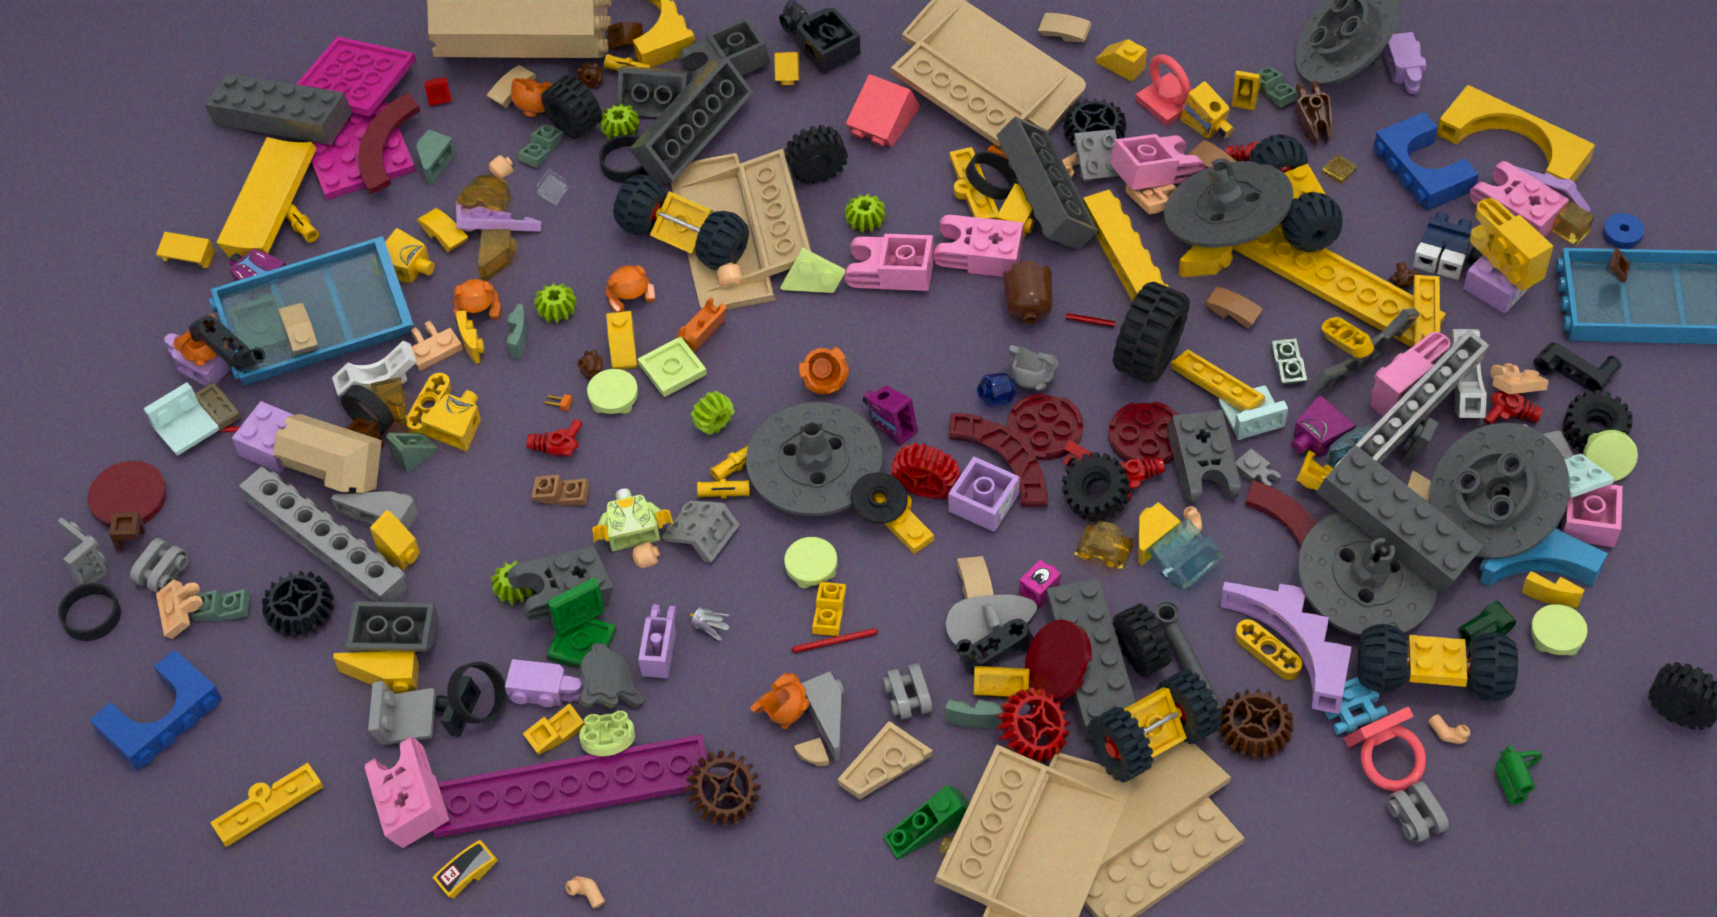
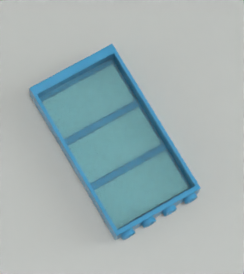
M383 236L212 288L213 297L209 298L213 312L218 311L220 320L218 321L248 346L250 350L260 347L265 351L266 358L253 369L240 372L231 367L235 380L240 378L243 386L410 334L411 329L414 328ZM303 303L318 346L315 351L293 357L278 309Z
M1563 248L1561 257L1556 259V272L1560 273L1558 291L1563 294L1561 297V311H1565L1563 330L1568 332L1569 341L1717 344V251L1620 249L1630 263L1625 283L1620 282L1605 270L1614 249Z

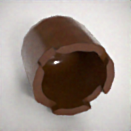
M1022 261L1012 264V269L1008 272H1003L1005 302L1009 315L1014 320L1024 322L1025 324H1034L1046 318L1052 310V270L1049 266H1036V261Z

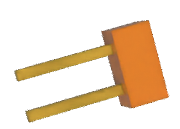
M564 394L563 397L548 395L547 398L558 399L561 402L559 404L545 401L544 404L559 406L561 411L568 412L573 398L572 395Z

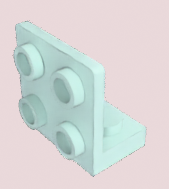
M187 382L143 408L153 429L175 455H180L219 430V426L199 404L192 387Z
M1263 385L1253 388L1265 396V403L1259 408L1241 412L1222 399H1219V404L1237 440L1285 427L1288 412L1285 401L1275 403L1267 387Z
M1583 454L1564 459L1570 476L1569 497H1575L1614 483L1613 476Z

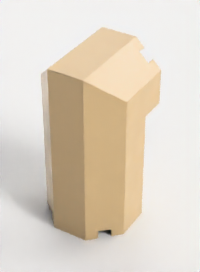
M302 414L287 417L283 422L287 424L284 430L279 428L275 434L273 454L276 458L281 459L280 464L282 466L320 478L324 481V486L341 492H349V487L356 488V493H365L376 489L382 440Z

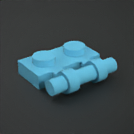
M1358 677L1345 682L1340 714L1324 711L1329 720L1340 717L1342 722L1333 725L1337 735L1344 732L1348 734L1355 732L1357 727L1371 724L1380 718L1388 716L1385 706L1375 708L1372 704L1379 700L1380 695L1378 692L1364 687L1359 682ZM1362 708L1364 713L1353 717L1350 713L1351 711Z

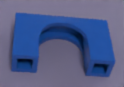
M1422 112L1376 132L1373 147L1375 153L1381 156L1387 163L1390 171L1399 177L1402 185L1408 188L1414 195L1415 200L1428 211L1469 193L1471 188L1477 184L1479 173L1465 158L1440 169L1423 168L1410 159L1409 155L1435 142L1438 127L1425 112Z
M175 649L154 666L160 680L176 694L175 705L165 717L152 723H137L130 720L110 702L89 719L96 733L136 771L149 764L159 752L173 744L179 735L193 727L198 719L208 711L213 710L222 700L216 686Z

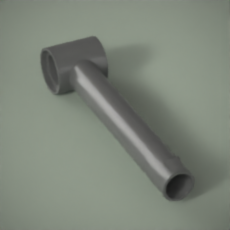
M1171 601L1158 603L1155 607L1154 618L1160 622L1159 626L1161 629H1164L1165 635L1185 670L1189 669L1192 670L1193 674L1197 673L1200 675L1199 680H1205L1208 690L1211 689L1214 693L1212 695L1213 699L1218 701L1217 709L1221 710L1224 701H1220L1215 693L1213 686L1178 624V606ZM1162 616H1168V617H1170L1171 619H1170V620H1165V619H1162L1161 617H1162Z

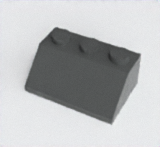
M622 66L618 69L617 106H620L621 103L624 107L631 105L638 116L658 118L692 81V71Z
M354 601L346 649L427 652L436 642L439 624L434 603Z

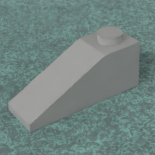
M393 491L335 494L331 498L337 514L371 526L386 510H389L408 530L418 515L414 499L405 493L399 494Z
M829 671L801 684L806 689V699H809L810 702L808 710L835 762L841 760L842 695L845 694L840 680H835Z

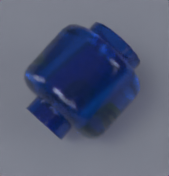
M1004 372L987 374L980 380V384L977 386V394L987 406L1006 405L1016 395V383L1013 378Z

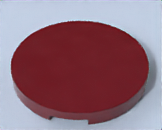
M1038 393L1021 399L1012 407L1007 419V428L1028 445L1036 459L1052 460L1070 453L1064 449L1069 440L1077 445L1079 444L1083 434V418L1078 408L1068 399Z
M1155 401L1153 403H1130L1118 410L1110 422L1109 442L1111 448L1125 462L1131 459H1140L1142 462L1143 458L1147 462L1150 458L1153 462V457L1162 458L1164 465L1173 461L1166 428L1172 416L1179 414L1171 407Z
M125 461L110 466L95 478L88 492V505L93 516L107 527L111 526L113 513L139 512L143 523H146L160 511L166 500V486L161 473L152 465L141 461Z
M1059 619L1049 622L1037 632L1028 648L1025 660V669H1029V688H1034L1035 691L1044 689L1045 696L1049 693L1054 694V702L1066 700L1079 690L1084 683L1082 678L1086 672L1088 662H1091L1092 658L1090 639L1081 626L1068 620Z

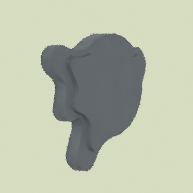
M593 644L590 652L583 658L578 670L579 678L583 685V691L578 699L580 705L591 707L595 703H601L608 708H614L618 703V699H621L633 708L640 707L645 698L634 686L630 665L622 656L611 651L604 644Z

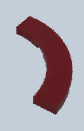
M409 92L400 96L381 110L367 127L362 137L358 163L362 180L370 195L391 185L383 165V152L390 139V134L410 117L421 112L419 105Z
M950 413L949 437L951 440L974 442L996 452L1008 463L1015 475L1020 477L1019 487L1022 507H1048L1047 487L1041 467L1031 449L1018 435L1000 423L983 419L981 416Z
M1252 480L1245 506L1259 510L1275 520L1281 521L1288 528V532L1295 539L1298 546L1301 547L1309 531L1317 524L1315 519L1290 496L1266 484Z

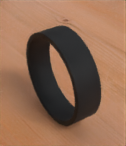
M620 135L608 140L602 146L599 159L601 170L607 178L615 182L624 183L632 176L647 174L642 165L631 171H615L604 164L606 156L611 151L624 146H632L640 137Z
M991 152L976 153L966 167V176L970 184L981 194L992 199H1006L1015 183L1018 184L1017 176L1009 166L1008 161ZM981 163L995 168L1007 179L1010 187L1002 188L989 183L978 173L975 164Z
M352 385L341 396V404L353 421L358 417L378 424L381 435L394 423V417L390 409L369 389L360 385ZM356 400L371 410L378 420L370 416Z
M90 583L74 588L63 598L59 606L58 616L65 631L71 637L81 641H92L104 637L115 628L121 616V608L111 589L101 584ZM101 594L110 597L114 601L113 610L109 618L95 628L76 630L66 624V615L70 607L85 596Z
M473 662L459 667L453 672L448 682L447 695L449 704L453 712L465 722L477 724L492 720L502 712L505 706L507 693L504 679L495 667L486 662ZM469 667L483 671L490 678L494 687V706L485 718H479L469 713L460 698L459 683L463 673Z

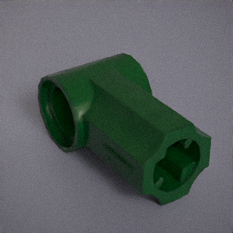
M1494 601L1487 605L1479 616L1461 625L1458 633L1461 639H1465V645L1468 647L1474 637L1484 633L1495 632L1506 635L1514 628L1516 620L1499 601Z

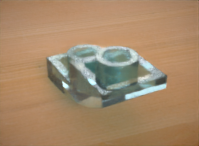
M1373 424L1356 428L1336 440L1329 447L1326 463L1329 466L1336 465L1373 427Z

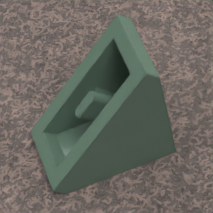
M388 433L386 436L392 458L407 472L438 450V447L423 433Z

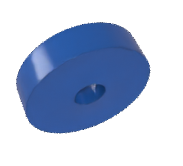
M1628 213L1611 215L1605 221L1603 228L1605 240L1610 245L1620 249L1636 247L1641 242L1644 234L1643 223L1637 217Z

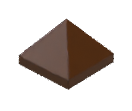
M1616 248L1605 270L1620 282L1625 283L1630 263L1620 249Z

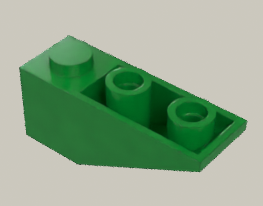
M947 784L883 837L896 858L900 859L957 829L965 815L969 802L960 790Z

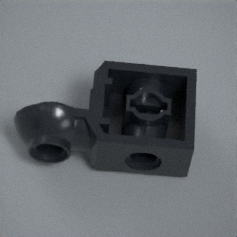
M789 0L783 9V13L779 15V21L784 31L797 34V46L822 73L861 54L859 33L835 8H825L808 16L803 6L794 0Z

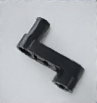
M204 316L193 321L189 326L192 340L195 342L203 341L225 362L240 372L253 369L266 358L265 351L262 348L255 347L250 350L248 346L213 316ZM224 340H227V341L229 342V343L227 344V346H228L227 349H224V348H223V346H224V342H223V341H224Z
M1553 342L1549 343L1533 360V364L1539 373L1551 375L1554 371H1557L1591 392H1595V390H1601L1602 392L1610 383L1611 377L1622 366L1618 358L1608 356L1606 361L1597 368L1563 346Z
M1013 619L974 644H971V641L967 639L960 640L956 645V651L960 655L959 660L967 673L974 674L975 666L990 667L1015 650L1027 651L1034 637L1024 620ZM996 643L999 649L995 651L991 645ZM981 650H984L985 654L987 655L985 659L982 653L980 652Z

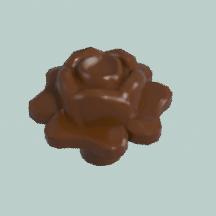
M584 62L582 67L577 69L579 74L578 80L588 88L596 89L599 85L598 83L604 81L602 77L603 69L598 68L596 62L591 64Z
M1406 261L1396 263L1397 271L1389 278V281H1395L1397 287L1413 284L1414 275H1419V272L1408 269Z
M597 350L585 351L584 357L577 361V366L581 368L580 371L586 379L594 377L603 369L602 357L598 355Z

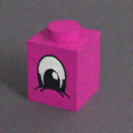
M1039 560L1020 579L1019 594L1033 600L1040 609L1046 603L1047 588L1060 586L1061 574L1053 565H1047L1042 560Z

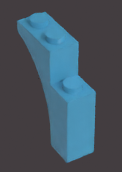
M1555 528L1544 541L1522 554L1502 559L1484 558L1479 568L1483 572L1480 582L1490 587L1505 577L1533 571L1564 575L1592 587L1603 569L1608 553Z

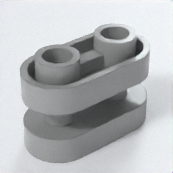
M160 538L154 539L133 565L130 572V580L141 586L147 584L149 590L157 593L174 580L180 571L185 569L188 564L187 551L178 546L170 548L169 542Z
M919 663L908 665V674L900 676L896 668L886 671L887 677L882 678L886 694L891 693L893 700H890L892 713L894 716L898 715L900 720L911 718V709L919 707L922 715L933 712L931 698ZM911 685L915 697L907 698L904 686Z
M1423 781L1409 786V796L1403 790L1389 795L1388 809L1392 816L1397 817L1401 822L1403 832L1408 840L1419 843L1428 839L1429 828L1435 834L1449 829V822L1445 812Z

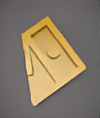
M1309 450L1303 460L1296 480L1301 482L1306 488L1318 490L1333 468L1328 464L1324 468L1313 460L1316 454Z

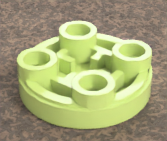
M608 369L599 372L590 380L587 394L589 402L596 413L627 414L632 410V405L637 399L638 387L635 378L630 373L621 369Z
M1606 430L1589 436L1583 455L1613 476L1614 481L1623 479L1634 469L1637 463L1638 451L1635 443L1626 433L1617 430Z
M818 537L799 539L785 553L786 572L801 588L819 585L820 582H826L836 575L837 554L834 547L824 539Z
M1552 604L1536 612L1531 623V635L1537 650L1555 655L1573 656L1578 653L1585 642L1587 624L1581 614L1573 608L1561 604Z
M617 711L613 714L600 716L590 714L585 717V724L579 733L582 748L587 753L595 756H610L627 749L635 739L633 723L625 711Z

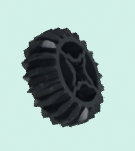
M1096 98L1093 101L1085 99L1084 103L1077 101L1075 106H1070L1069 112H1066L1064 117L1063 129L1065 139L1073 146L1075 145L1073 144L1075 140L1074 133L1115 129L1117 139H1123L1127 130L1126 117L1121 112L1120 107H1115L1113 102L1106 103L1105 98L1102 101H1097Z
M301 570L297 575L289 572V577L285 579L279 576L280 582H271V590H265L266 598L262 599V614L266 618L267 625L272 627L276 634L281 632L285 638L291 634L296 639L301 633L307 638L309 631L312 630L317 633V626L325 627V619H331V611L334 610V595L330 591L329 584L326 581L324 582L320 575L315 577L311 571L306 575Z

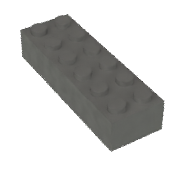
M727 56L710 60L629 150L650 177H653L661 184L674 182L751 96L753 91Z
M226 73L205 103V107L215 125L332 145L352 114L344 92Z
M1015 116L996 135L1001 144L1000 148L1006 154L1009 160L1008 164L1014 170L1017 176L1016 180L1026 194L1025 198L1034 210V217L1043 228L1042 233L1050 241L1054 240L1062 243L1065 247L1080 250L1099 231L1047 130Z
M1357 445L1329 473L1316 492L1374 540L1379 538L1386 539L1383 547L1387 550L1391 545H1394L1395 557L1442 594L1446 592L1483 547V545Z
M1099 579L1047 588L1046 607L1050 621L1059 619L1071 621L1081 626L1090 639L1092 649L1091 662H1088L1086 672L1082 678L1084 683L1072 695L1084 743L1091 740L1088 736V731L1090 730L1088 724L1091 723L1092 719L1114 707L1126 708L1136 702Z

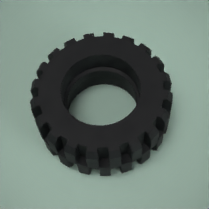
M1155 281L1148 282L1142 287V290H1139L1137 297L1133 300L1125 316L1116 340L1114 356L1112 358L1116 370L1146 383L1156 382L1161 377L1178 346L1187 321L1190 300L1186 294Z

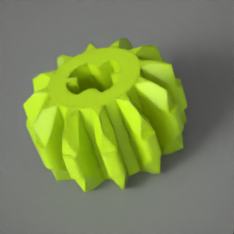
M621 103L617 107L612 104L611 109L604 108V114H602L600 122L603 135H606L608 140L620 135L635 136L636 131H639V118L631 105L624 107Z
M869 193L863 197L858 194L857 199L850 198L849 204L845 208L847 225H851L853 231L860 229L862 234L865 230H869L872 233L874 228L880 229L885 219L883 201H879L878 196L870 197Z
M553 282L552 286L544 285L543 291H537L534 304L540 318H545L547 323L555 320L558 324L560 319L568 321V315H574L577 301L571 287L566 288L564 283L556 286Z
M714 391L712 393L707 392L705 397L699 398L700 401L693 405L694 410L690 414L693 418L692 421L695 423L694 425L699 430L711 435L713 432L719 433L723 427L726 428V424L732 421L731 416L735 410L731 400L726 395L724 396L722 393Z
M516 559L511 565L504 561V568L496 567V575H493L491 578L494 595L496 597L499 596V600L502 603L509 600L512 606L517 600L524 604V597H531L533 594L532 590H534L530 588L516 589L509 583L507 574L512 566L519 564Z

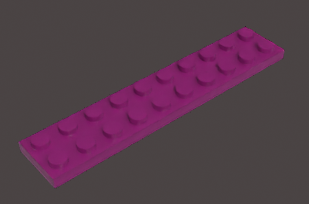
M703 734L629 747L620 753L610 756L590 754L437 782L449 821L433 830L434 837L439 838L684 793L686 786L693 785L686 781L688 775H694L690 768L693 765L699 766L697 760L700 757L707 760ZM703 780L702 789L708 788L707 786H705L706 782H704Z

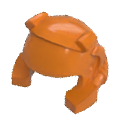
M629 265L619 267L607 280L606 296L609 299L610 308L615 313L625 311L624 304L621 303L618 297L626 300L634 299L645 292V301L655 302L654 286L650 284L646 271L639 265L636 267Z
M475 278L469 279L455 287L453 312L456 321V311L466 310L468 313H477L487 309L490 305V319L499 320L502 310L499 302L500 296L492 284Z
M189 330L174 338L173 347L180 351L186 360L194 361L193 364L196 366H204L205 362L212 361L218 356L203 341L195 342L192 340Z
M836 346L832 350L817 348L806 356L804 362H799V375L803 378L805 387L808 390L820 395H830L839 391L844 385L849 374V366L846 364L845 355Z
M784 673L770 686L773 690L764 694L750 707L755 713L765 711L769 715L770 720L781 724L782 729H787L792 723L796 722L810 704L809 699H806V689L800 683L798 676L793 673Z

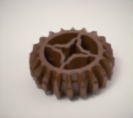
M1247 688L1244 696L1237 692L1234 695V699L1228 698L1226 706L1221 708V716L1219 718L1222 720V723L1219 725V734L1224 737V745H1231L1230 750L1232 753L1239 750L1241 751V758L1248 754L1251 755L1252 761L1260 755L1265 761L1268 753L1275 758L1278 750L1284 751L1287 743L1291 741L1294 725L1292 713L1288 712L1287 704H1281L1280 696L1272 699L1270 691L1263 695L1258 688L1255 694H1252ZM1241 714L1243 720L1241 725L1236 727L1234 720ZM1276 723L1278 730L1271 735L1269 728H1271V724Z
M724 750L718 752L717 758L713 752H709L707 760L700 757L697 760L699 766L693 765L690 768L694 775L686 777V781L693 784L685 787V792L693 793L687 799V802H696L697 805L692 809L693 813H697L700 809L704 812L700 817L702 821L711 816V825H715L718 818H720L722 827L728 825L729 819L733 825L737 824L739 817L743 820L748 817L746 810L752 812L756 808L751 801L755 802L760 799V796L753 791L759 790L761 785L752 782L759 775L758 773L751 775L749 773L753 768V764L750 763L745 767L742 764L745 761L744 756H741L737 761L734 760L735 752L733 751L729 753L727 758ZM716 767L730 769L725 776H719L715 773L711 775L707 772ZM737 775L743 784V796L740 794L741 791L735 786ZM729 778L725 788L726 791L716 798L720 792V785ZM702 780L706 782L705 786L711 791L709 801H707L703 794ZM721 800H727L730 803L734 801L739 805L732 809H719L716 807Z

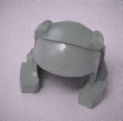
M1010 345L1009 353L1015 357L1010 382L1026 389L1044 390L1046 383L1053 379L1054 372L1059 365L1055 355L1041 352L1036 354L1026 348Z

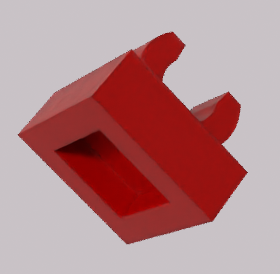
M447 77L424 81L429 106L452 102Z
M1070 440L1064 448L1072 453L1064 459V464L1070 466L1071 462L1076 458L1079 462L1084 460L1082 457L1084 454H1088L1089 458L1093 457L1092 452Z

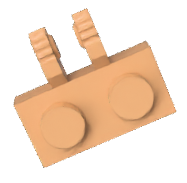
M430 321L425 322V329L431 336L426 340L423 339L416 327L411 329V334L417 343L412 346V350L417 361L415 366L419 371L463 350L462 343L451 328L437 333Z
M1510 363L1504 364V366L1494 365L1490 370V376L1493 378L1492 386L1508 394L1547 390L1549 380L1539 376L1537 371L1527 369L1520 373L1518 366Z
M172 580L156 593L165 637L173 639L190 625L188 613L194 612L202 606L201 597L196 596L200 590L198 584L190 582L182 586V582Z

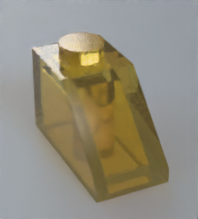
M511 229L482 230L478 259V270L481 280H490L512 263L513 253H517V239H513Z
M401 377L371 383V391L390 409L394 422L401 425L408 424L406 395Z

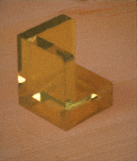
M1569 202L1556 215L1552 231L1577 246L1590 232L1595 216L1576 204Z

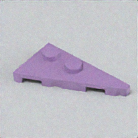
M1517 167L1567 197L1569 203L1575 205L1580 215L1586 217L1591 210L1576 189L1577 186L1573 181L1566 178L1564 180L1558 179L1549 173L1541 174Z
M456 201V228L464 231L485 229L488 232H497L499 230L541 232V221L525 217L524 220L511 219L512 213L487 209L482 206L467 209L463 208V202Z

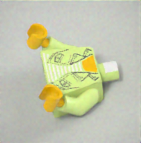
M620 489L616 492L617 500L607 504V512L602 514L598 525L592 528L593 542H597L599 539L610 541L613 552L638 546L645 542L659 541L658 527L661 529L663 528L662 525L667 523L674 524L670 510H661L652 502H646L643 495L632 496L629 489Z

